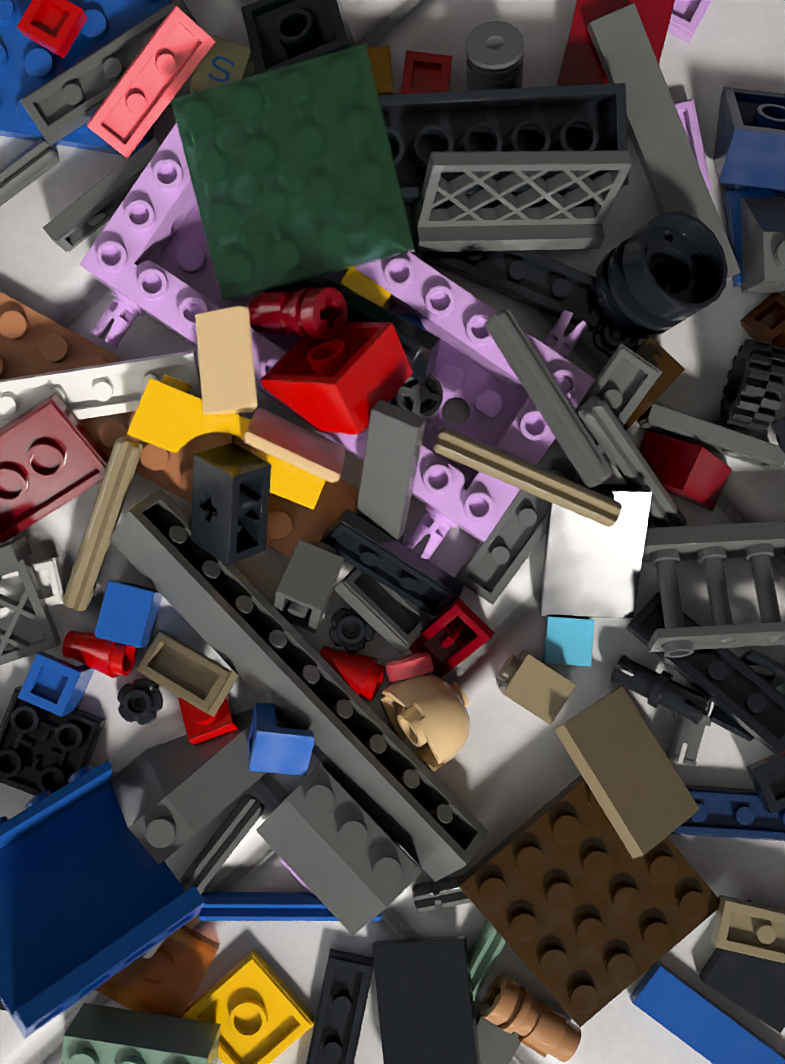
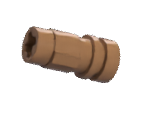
M506 974L497 976L487 989L480 1008L481 1017L494 1025H499L500 1029L506 1033L516 1032L519 1034L518 1040L541 1056L546 1057L547 1054H550L561 1062L568 1061L579 1046L581 1029L567 1020L565 1015L543 1001L533 998L531 990L525 986H520L513 978Z

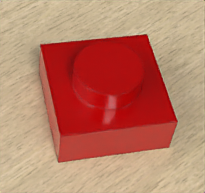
M32 0L17 28L27 38L64 59L88 17L82 8L68 0Z
M406 50L401 94L448 92L453 56Z
M227 694L214 717L181 697L178 698L188 740L194 746L238 729L229 694Z

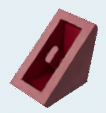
M646 431L638 450L666 491L704 509L713 511L732 468L703 446Z
M457 598L433 619L410 646L409 650L413 654L420 652L430 653L435 669L432 673L442 678L489 641L495 633L460 598Z

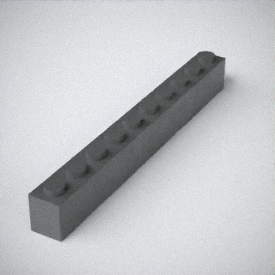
M161 488L131 508L111 535L110 541L264 703L274 704L275 714L289 729L308 730L314 733L315 742L312 753L435 882L468 865L488 835L487 829L234 564H225L191 541L192 520Z

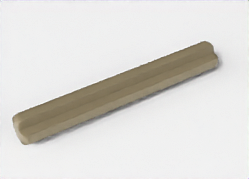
M443 427L435 440L433 450L436 453L606 527H613L619 519L622 510L620 502L449 427Z
M120 436L114 443L63 597V604L68 608L84 611L91 602L111 543V535L116 528L143 449L142 443L138 440Z

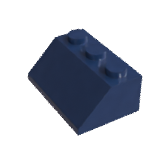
M723 87L713 157L719 183H724L734 189H747L750 186L769 188L778 194L785 195V94Z

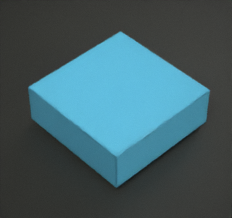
M546 616L542 661L551 664L591 667L595 620Z

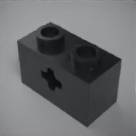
M229 443L194 454L191 541L227 565L265 551L272 464L235 443Z

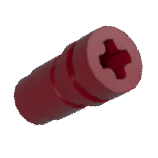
M316 287L302 288L297 292L275 291L254 295L248 303L250 326L253 330L260 333L299 335L302 338L334 339L343 332L348 320L346 300L336 288Z

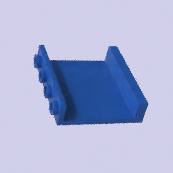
M108 760L96 768L93 765L81 768L68 779L69 784L54 793L50 790L39 793L25 805L26 810L8 820L6 816L0 817V1000L24 1039L196 917L206 902L195 885L185 891L166 862L163 861L159 865L130 831L110 783L113 767Z

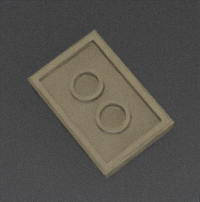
M623 686L607 694L554 729L633 859L645 855L700 810Z

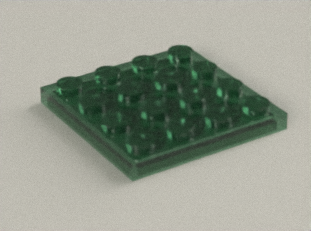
M366 44L171 99L222 300H232L416 251Z

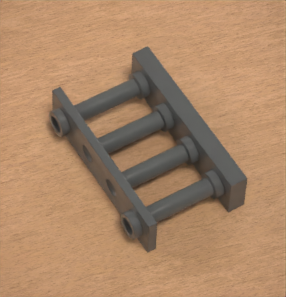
M785 521L647 528L642 563L651 562V565L657 569L665 628L656 629L648 641V651H664L665 657L676 658L691 655L694 653V650L785 645V622L781 620L770 561L774 556L785 555ZM745 557L746 561L751 562L761 623L733 625L723 561L727 558ZM698 560L699 564H703L713 626L685 627L675 565L679 561Z

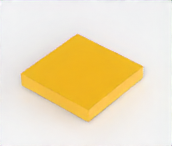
M255 949L196 999L183 1013V1018L221 1024L218 1057L224 1064H270L310 1029L315 1022V1017Z

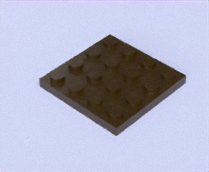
M582 775L578 776L457 880L460 889L579 1028L718 910L720 901L668 837H665L645 855L633 859Z

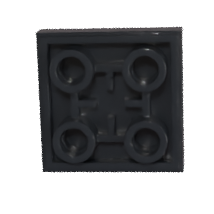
M18 686L13 691L0 725V783L34 796L46 790L54 793L69 784L68 779L75 772L89 764L106 719L79 708L61 717L18 698L22 686Z

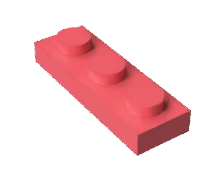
M174 6L86 124L87 127L124 157L128 158L216 41L182 10Z

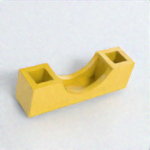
M164 374L161 382L149 378L127 434L170 452L177 453L190 440L209 433L230 434L243 440L242 438L250 419L236 413L203 415L202 399L189 394L192 385ZM252 447L259 458L272 464L270 492L314 510L326 480Z

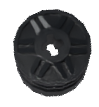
M664 212L648 221L635 231L630 238L621 242L604 256L597 267L594 286L600 307L607 319L620 331L638 339H646L650 336L656 338L717 301L726 287L728 267L721 244L713 231L702 221L684 212Z

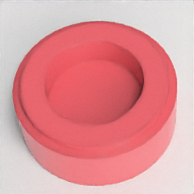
M428 652L396 658L388 661L385 665L389 682L410 679L435 670L431 654Z

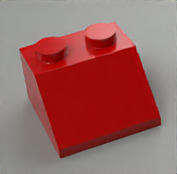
M347 322L340 336L334 339L301 337L260 381L266 390L320 431L359 435L369 427L371 410L379 399L388 402L394 398L399 388L413 374V371L393 323Z

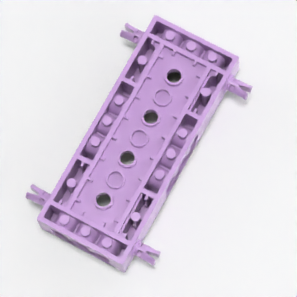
M250 96L248 103L229 129L190 102L79 264L99 282L111 289V294L114 296L109 307L90 331L101 339L108 333L105 342L117 349L119 342L139 314L144 316L146 313L197 348L195 314L237 306H248L250 299L254 295L264 293L265 262L262 259L253 261L244 255L241 250L242 241L239 240L238 234L242 224L249 218L261 214L269 216L276 224L282 225L285 231L286 241L280 247L281 254L340 284L349 268L353 267L392 293L391 305L387 310L396 315L407 314L417 318L423 324L426 331L441 338L433 375L440 381L443 389V400L434 418L428 424H425L412 490V496L426 505L424 508L427 510V513L408 541H405L403 545L412 550L426 534H429L430 537L421 554V558L430 561V557L451 527L456 529L457 526L478 541L485 542L521 489L436 453L433 450V446L439 431L443 427H449L536 466L555 440L552 431L485 328L486 321L498 312L254 146L271 120H274L276 117V113L269 105L266 104L259 112L260 106L257 97ZM260 235L258 242L264 243L267 239L266 236ZM223 244H231L238 249V258L229 267H220L213 260L215 250ZM563 310L560 315L561 317L543 343L526 331L524 333L575 411L596 379L566 359L589 326L585 321H582L565 337L564 332L573 313ZM251 328L256 389L364 462L369 427L359 435L320 431L263 387L260 379L301 337L299 335L260 333ZM408 397L407 399L409 400V403L413 406V403L410 401V398ZM460 400L465 403L469 411L467 421L461 425L447 423L442 415V407L446 402Z

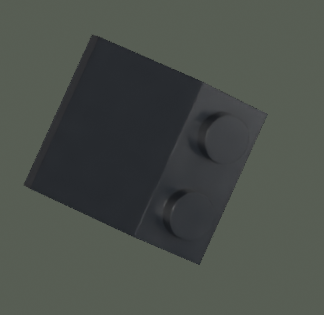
M257 0L241 7L258 81L279 117L366 82L357 46L340 0Z

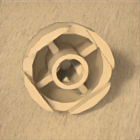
M426 673L410 679L396 681L382 692L385 696L380 699L381 705L394 732L401 740L407 736L417 746L412 752L428 769L436 771L464 747L469 737L470 717L466 709L469 706V699L457 683L452 682L448 684L441 677Z

